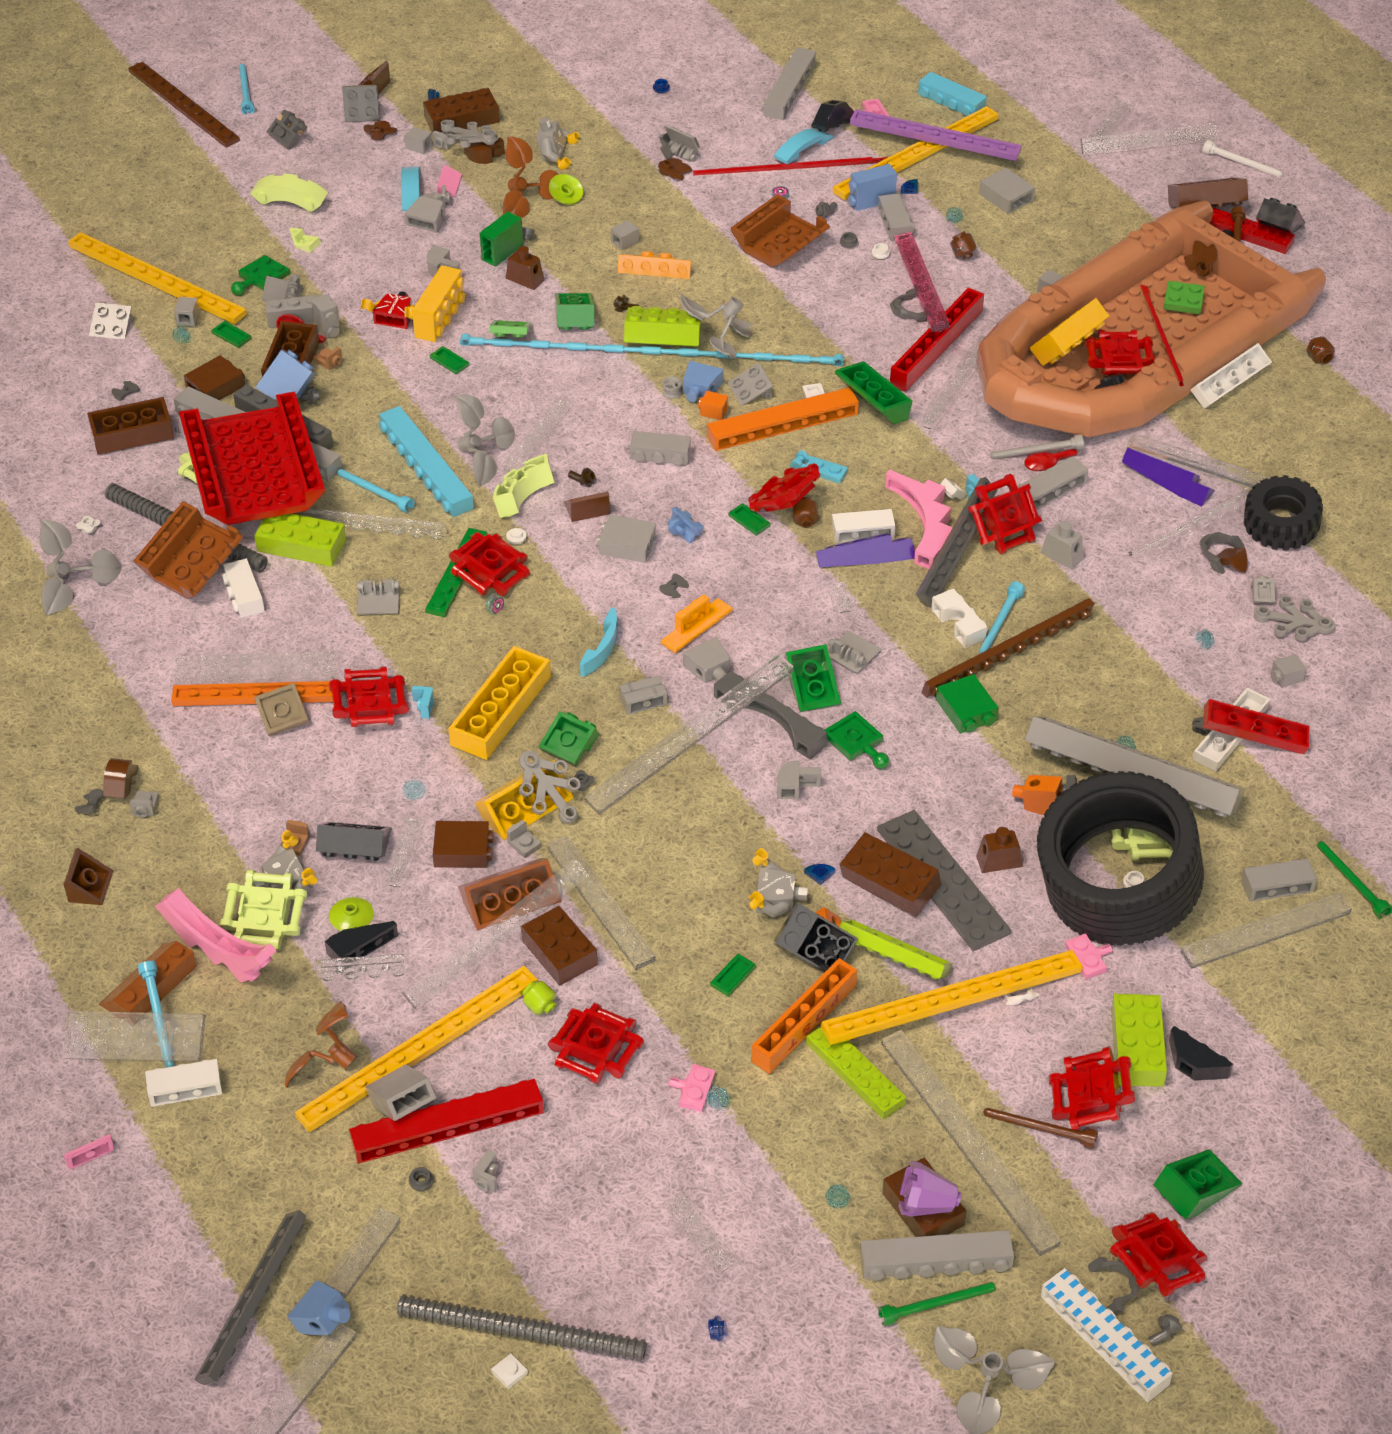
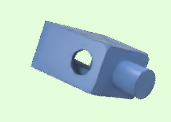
M689 361L683 379V393L686 394L687 400L695 402L698 397L703 398L706 391L715 392L723 383V369Z
M315 1281L287 1317L301 1334L329 1335L339 1323L344 1324L349 1321L350 1307L339 1291L320 1281Z

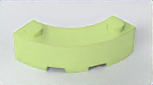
M284 173L283 176L272 174L257 181L250 194L261 204H267L272 201H287L303 207L308 212H313L321 206L328 192L311 180L307 182L299 179L298 175Z
M547 454L524 462L525 466L518 470L512 469L503 477L504 481L502 484L496 486L493 499L500 518L511 517L519 513L522 502L530 494L542 487L555 483L553 470Z

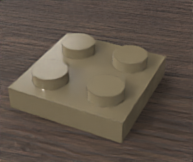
M295 683L254 697L268 737L309 723Z

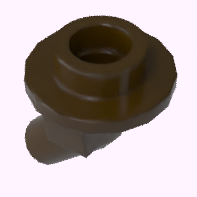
M624 294L622 296L618 295L613 303L615 306L614 310L619 312L628 310L632 306H639V304L627 303L629 298Z
M584 468L581 475L570 470L567 476L588 487H591L592 483L596 480L595 473L589 468Z

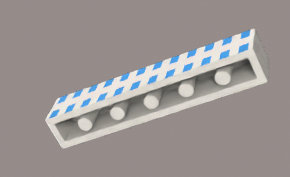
M1064 1268L1042 1285L1041 1297L1147 1402L1170 1385L1173 1373L1168 1365L1162 1361L1160 1362L1152 1354L1151 1349L1134 1336L1129 1327L1123 1326L1116 1319L1115 1314L1098 1301L1093 1292L1086 1290L1081 1285L1080 1280L1074 1274H1070Z

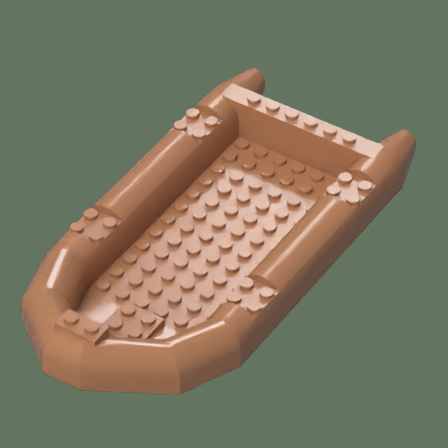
M1204 200L1177 207L1152 222L1143 224L1139 230L1130 232L1129 236L1050 286L1042 287L1039 293L1031 294L1028 300L1005 314L980 342L977 349L976 364L984 402L1011 420L1076 435L1082 434L1085 437L1143 426L1192 393L1191 389L1241 354L1258 343L1260 346L1307 315L1325 287L1326 276L1318 267L1292 274L1209 223L1212 220L1213 209L1208 201ZM1195 241H1201L1207 247L1211 244L1216 246L1217 259L1213 263L1211 274L1208 276H1200L1195 270L1189 269L1185 263L1184 257L1192 255ZM1168 281L1205 286L1201 314L1163 309ZM1140 285H1145V287L1148 286L1150 293L1148 294L1180 369L1184 386L1180 387ZM1095 298H1097L1109 315L1104 320L1105 325L1098 330H1105V332H1130V330H1137V339H1143L1146 336L1152 338L1153 356L1156 358L1153 364L1143 367L1138 374H1123L1125 382L1099 389H1094V387L1101 384L1100 380L1107 377H1117L1121 374L1104 375L1101 368H1090L1088 366V348L1085 346L1084 338L1079 345L1072 348L1062 358L1060 356V359L1053 364L1048 362L1042 366L1030 350L1032 345ZM1095 330L1090 336L1098 339V330ZM1095 349L1096 356L1099 358V349ZM1139 349L1141 359H1145V349Z

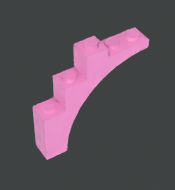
M889 470L886 473L885 487L907 500L917 511L923 523L925 532L922 541L915 550L914 563L930 569L952 530V527L947 525L950 521L951 508L941 504L944 501L945 486L930 480L923 484Z
M179 888L170 892L155 905L187 946L191 948L198 945L215 965L223 962L241 983L247 980L250 982L255 980L261 974L259 970L272 961L271 955L277 951L272 944H252L228 933L204 915Z

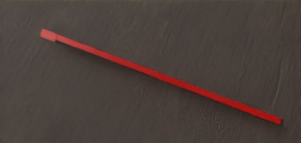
M862 157L693 170V176L879 163L888 157Z
M1140 285L1180 387L1184 386L1180 369L1148 294L1150 293L1148 286Z

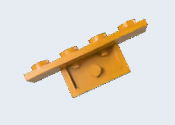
M642 251V254L640 253L637 256L619 254L618 273L690 279L691 260L676 259L675 256H671V253L665 252L660 253V255H653L652 251Z
M703 594L698 599L693 600L683 610L677 612L675 615V630L663 638L661 644L676 654L731 613L733 608L719 598L710 603V598Z

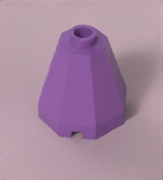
M910 1162L911 1167L906 1168L900 1189V1195L904 1196V1202L899 1201V1210L902 1215L918 1216L952 1212L955 1206H959L961 1192L958 1191L956 1184L922 1163Z

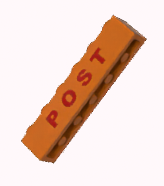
M839 958L752 1044L751 1062L770 1074L856 988L857 969Z

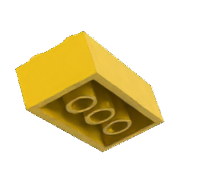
M441 265L412 309L415 338L436 342L438 337L443 336L445 326L450 325L452 315L457 314L460 303L465 301L466 294L463 291L464 278H462V270Z
M1095 298L1032 345L1030 350L1042 366L1048 362L1053 364L1060 359V356L1062 358L1072 348L1079 345L1083 338H1088L1095 330L1105 325L1104 320L1109 315L1097 298Z

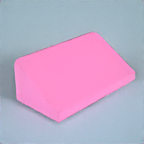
M444 165L437 185L438 193H442V185H446V192H450V196L455 197L462 174Z
M106 1135L64 1154L63 1158L68 1168L73 1169L113 1151L114 1145L111 1135Z

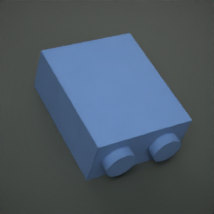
M886 164L852 173L849 182V205L853 206L856 211L878 206L879 196L896 194L897 173L892 166Z
M281 350L256 388L275 400L277 394L295 391L297 400H299L317 373L312 370L314 367L306 361L303 363L297 359L298 355L293 351Z

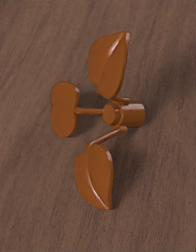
M508 137L505 151L507 163L513 168L521 167V169L508 182L510 191L504 198L503 214L509 211L523 218L529 213V202L526 198L522 197L523 193L520 191H524L526 187L540 186V196L547 200L553 199L549 191V183L554 176L559 174L553 170H546L540 175V183H527L525 178L519 176L526 168L525 164L530 163L533 159L532 149L524 140L517 137Z
M342 1001L338 1002L322 1017L315 1029L318 1036L325 1030L335 1042L328 1050L330 1056L315 1050L305 1052L289 1068L285 1078L286 1088L291 1078L313 1056L323 1058L330 1063L335 1061L343 1069L349 1066L355 1059L356 1054L341 1042L330 1028L331 1025L348 1017L346 1005Z

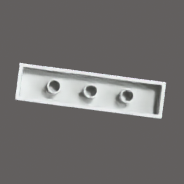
M1258 343L1194 386L1191 392L1205 409L1268 366L1272 361Z
M1246 688L1233 705L1265 713L1269 708L1270 699ZM1211 730L1195 749L1193 761L1216 772L1243 738Z

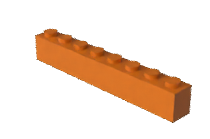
M848 387L707 423V438L714 450L718 451L858 415L859 401L851 388Z

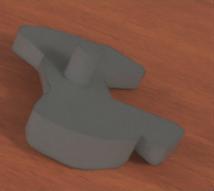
M124 381L123 389L113 388L111 393L115 399L122 401L126 395L132 392H140V389L132 381Z
M673 574L672 579L667 584L659 586V590L664 595L680 598L681 595L675 588L678 586L688 588L689 584L682 576Z
M94 789L83 797L88 800V803L76 806L74 809L77 814L94 812L98 807L99 799L103 797V791L101 789Z

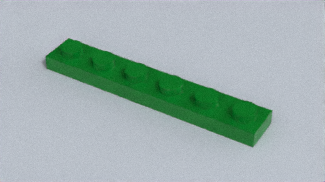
M468 527L457 549L468 542L474 533L479 532L486 536L487 531ZM450 561L425 608V613L445 618L464 582L459 576L455 577L451 574L452 568L457 563Z

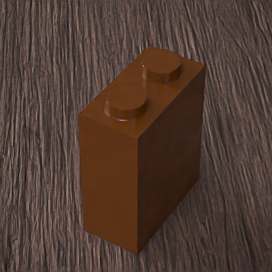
M221 355L183 375L186 388L189 386L218 400L225 398L245 385L243 371L237 369L229 360H226Z
M436 821L432 854L434 867L487 868L488 860L492 861V847H489V843L494 842V831L490 830L489 821Z

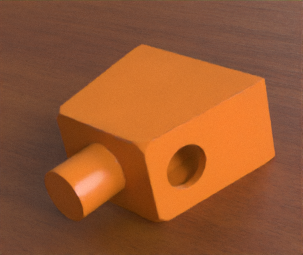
M1030 775L1024 786L1014 785L1012 796L1023 799L1024 810L1044 815L1046 810L1049 809V805L1055 801V798L1058 795H1062V777Z

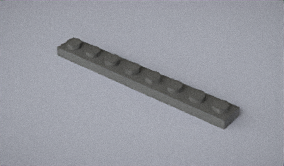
M986 477L980 478L976 487L979 485L985 486L991 482ZM975 488L915 594L927 607H932V597L941 594L977 529L972 513H969L967 508L980 502L979 497L975 493ZM997 489L987 493L989 499L995 496L998 491ZM982 508V509H980L979 511H980L981 517L983 518L982 512H983L984 510H983V508Z
M300 1210L284 1216L194 1380L198 1383L206 1385L217 1382L222 1377L226 1362L234 1355L238 1340L246 1333V1326L249 1320L257 1313L261 1298L269 1291V1284L272 1278L280 1271V1264L283 1258L290 1252L295 1236L303 1228L302 1223L306 1215Z

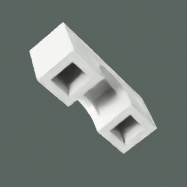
M954 589L932 597L931 610L942 623L948 620H958V622H955L954 637L964 648H968L986 639L988 631L986 623L976 615L974 609L970 608L964 601V598Z

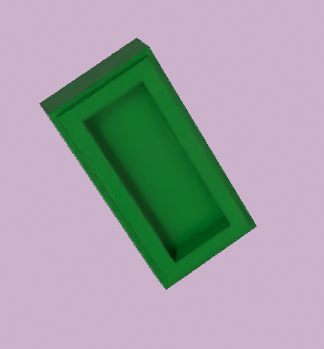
M223 321L211 330L212 334L237 348H240L252 339L250 334L226 321Z
M444 346L430 354V359L456 375L470 366L467 360Z
M743 503L728 512L730 518L756 536L770 527L769 521L756 512L751 511Z
M737 953L710 982V986L729 997L756 968V964Z

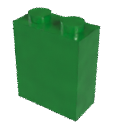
M507 211L479 232L482 261L496 267L517 251L520 246H523L521 217Z
M975 674L937 687L936 701L960 734L973 732L978 727L990 726L997 721L999 707Z

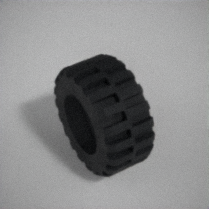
M1277 475L1272 476L1271 479H1263L1260 481V484H1255L1247 494L1244 526L1249 535L1252 534V539L1256 542L1261 541L1262 546L1267 547L1269 545L1274 550L1283 548V551H1288L1290 548H1294V550L1301 548V545L1305 546L1310 543L1320 530L1323 512L1322 498L1314 487H1310L1308 482L1305 480L1302 482L1297 477L1289 478L1288 475L1278 477ZM1287 509L1295 512L1297 515L1280 517L1269 511Z

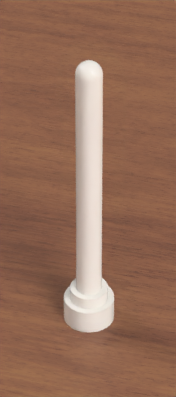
M1207 140L1203 147L1202 153L1217 154L1276 177H1282L1283 175L1280 170L1218 148L1215 142Z

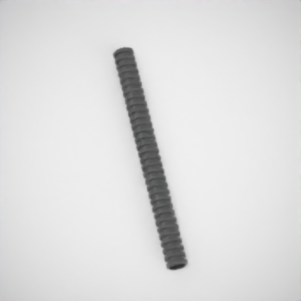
M111 483L106 488V499L126 509H130L159 525H163L173 513V511L155 504V502L115 483ZM238 544L235 549H232L231 554L227 557L234 561L247 558L250 568L259 573L261 572L260 569L265 566V569L268 563L267 556L242 546V544Z
M403 1294L399 1299L397 1307L399 1317L406 1315V1318L410 1319L412 1316L414 1320L421 1318L422 1321H426L428 1319L430 1323L436 1321L437 1324H441L444 1322L446 1326L452 1324V1327L459 1325L462 1329L464 1327H467L468 1330L475 1328V1331L478 1332L481 1329L483 1333L490 1331L491 1334H495L497 1332L499 1336L505 1334L506 1337H510L513 1335L515 1339L521 1337L522 1340L529 1338L531 1342L533 1340H536L537 1343L544 1341V1344L547 1345L549 1342L553 1346L560 1344V1347H564L566 1345L568 1349L575 1347L576 1350H580L582 1348L584 1352L591 1350V1353H595L598 1351L600 1355H603V1353H606L607 1356L614 1354L616 1358L622 1356V1359L630 1357L632 1361L638 1359V1362H642L646 1353L647 1342L645 1339L639 1341L637 1337L630 1339V1336L623 1338L621 1334L615 1336L614 1333L607 1335L605 1331L601 1334L599 1330L591 1332L589 1328L585 1331L583 1327L576 1329V1326L573 1325L569 1328L567 1324L561 1326L560 1323H556L553 1325L551 1321L545 1323L544 1320L537 1322L535 1318L533 1320H530L529 1317L522 1319V1316L519 1315L516 1318L513 1314L507 1316L506 1313H502L500 1315L498 1311L491 1313V1310H487L484 1312L482 1308L476 1310L475 1307L468 1309L466 1305L462 1308L460 1304L453 1306V1303L450 1302L446 1305L444 1301L438 1303L437 1300H433L430 1302L428 1298L425 1300L422 1297L415 1299V1296L407 1297L406 1294Z

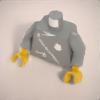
M547 117L541 118L536 139L542 161L557 162L558 167L561 170H565L571 164L570 159L564 157L562 160L560 159L567 141L569 144H576L579 142L580 134L573 132L570 135L568 131L560 127L557 121L550 122Z
M286 830L281 836L284 843H281L273 855L262 864V873L279 875L292 873L293 883L291 890L303 889L310 891L309 884L315 885L317 883V877L314 876L316 872L311 868H306L305 870L302 868L293 849H289V846L297 845L298 838L293 835V832ZM254 882V887L283 889V884Z
M759 848L752 860L756 866L762 864L759 871L758 891H754L749 896V900H752L749 904L751 909H756V913H765L775 918L790 912L793 909L794 900L807 901L808 888L795 887V875L781 869L770 859L767 860V851Z

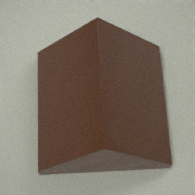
M387 61L382 63L369 73L359 85L377 84V93L379 95L390 83L389 63Z
M608 491L564 501L571 522L610 514Z
M76 848L64 881L68 902L102 905L114 870L81 849Z

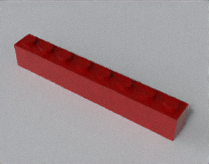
M968 287L891 367L890 383L906 392L983 311L984 293Z
M535 1078L522 1080L516 1084L505 1087L500 1086L483 1093L479 1092L468 1097L452 1099L442 1104L430 1105L426 1108L412 1111L396 1121L391 1118H382L379 1121L368 1124H359L356 1127L349 1128L350 1139L357 1163L360 1164L543 1114V1099Z

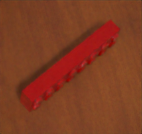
M1212 207L1213 216L1209 224L1221 231L1231 230L1234 233V221L1231 218V213ZM1248 218L1242 221L1241 240L1286 254L1294 243L1295 234L1249 220Z
M1209 699L1204 705L1203 728L1299 754H1304L1309 749V725Z

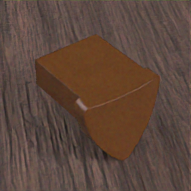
M1226 548L1216 555L1220 558L1222 565H1230L1235 571L1246 573L1248 559L1245 548Z

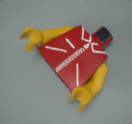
M400 291L398 295L388 293L376 303H373L370 299H362L360 309H366L373 313L374 324L408 329L410 319L413 320L412 309L415 305L412 304V300L406 292Z

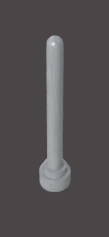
M1082 434L1071 437L1070 440L994 451L990 454V457L992 459H1000L1070 447L1076 449V451L1083 450L1084 441Z

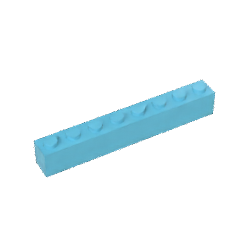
M398 406L380 413V422L378 423L380 431L387 434L390 444L396 445L399 455H404L407 465L409 467L412 466L416 476L423 479L424 486L427 490L431 489L434 499L441 502L443 510L446 513L449 512L452 517L474 509L473 495L405 411Z

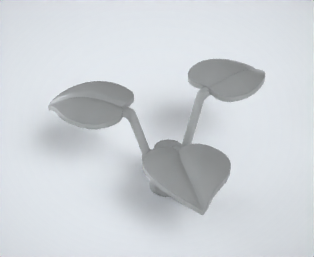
M683 293L681 294L680 301L683 308L697 319H709L723 309L722 314L727 324L720 340L716 337H711L709 342L714 349L734 359L736 356L734 348L729 343L724 342V336L729 326L731 325L737 333L750 337L752 333L749 331V327L754 324L735 318L744 306L739 299L731 297L726 305L722 303L719 308L708 314L701 305L686 298Z
M459 395L455 399L458 403L460 416L465 425L472 428L467 433H464V437L458 439V447L462 452H474V474L477 485L480 487L493 479L497 473V466L492 456L486 455V451L478 450L477 448L482 441L495 438L498 448L508 449L514 442L515 431L506 418L498 417L492 422L493 435L480 438L478 435L472 434L481 425L480 419L484 417V408L476 397L472 395Z
M52 520L40 521L39 538L41 548L46 554L58 555L56 559H53V563L47 566V574L50 578L44 583L42 589V605L45 615L62 611L72 603V590L68 585L63 584L64 580L61 578L67 576L70 571L93 569V580L101 584L110 583L118 577L121 572V563L108 550H99L93 554L91 558L93 566L69 567L66 562L59 561L65 553L63 549L71 546V534L59 522Z
M938 1326L935 1331V1353L945 1367L958 1370L963 1367L965 1362L968 1365L981 1362L980 1371L986 1377L981 1395L973 1391L967 1392L961 1396L957 1404L958 1418L969 1434H984L998 1422L1001 1413L999 1401L993 1397H986L990 1380L996 1378L1000 1374L1001 1369L1006 1374H1012V1382L1017 1387L1024 1390H1033L1045 1382L1055 1363L1047 1355L1028 1349L1013 1351L1008 1355L1006 1362L1003 1361L999 1353L994 1351L987 1352L984 1356L980 1355L979 1358L970 1360L977 1351L976 1341L970 1333L961 1329Z

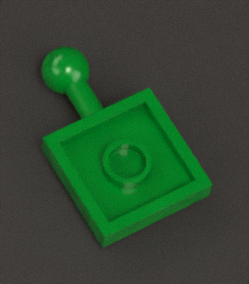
M263 255L238 270L239 277L245 280L243 282H234L231 285V292L236 296H241L245 293L246 288L252 284L264 290L266 276L283 279L291 273L290 269Z
M854 711L824 729L827 732V740L850 761L865 752L872 758L873 765L877 769H885L889 765L890 759L888 755L883 752L878 753L873 748L883 741V735L858 712Z

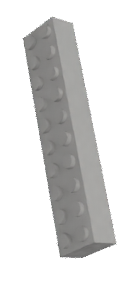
M1033 716L1025 741L1031 743L1030 747L1038 750L1049 749L1051 750L1050 754L1061 758L1069 756L1071 757V762L1080 765L1091 764L1090 768L1099 772L1114 771V773H1118V771H1124L1128 773V771L1136 774L1139 772L1146 776L1151 775L1155 779L1163 780V783H1168L1172 788H1175L1185 798V801H1193V806L1204 810L1206 808L1215 809L1214 813L1222 817L1237 813L1245 792V788L1045 716Z

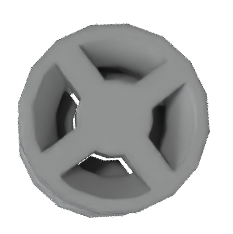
M673 376L663 380V396L668 399L678 398L681 395V380Z

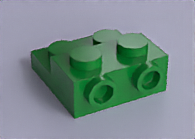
M559 711L538 747L541 751L576 767L584 752L590 751L599 733L596 725L587 720L582 722L578 720L579 718L570 712L565 714Z

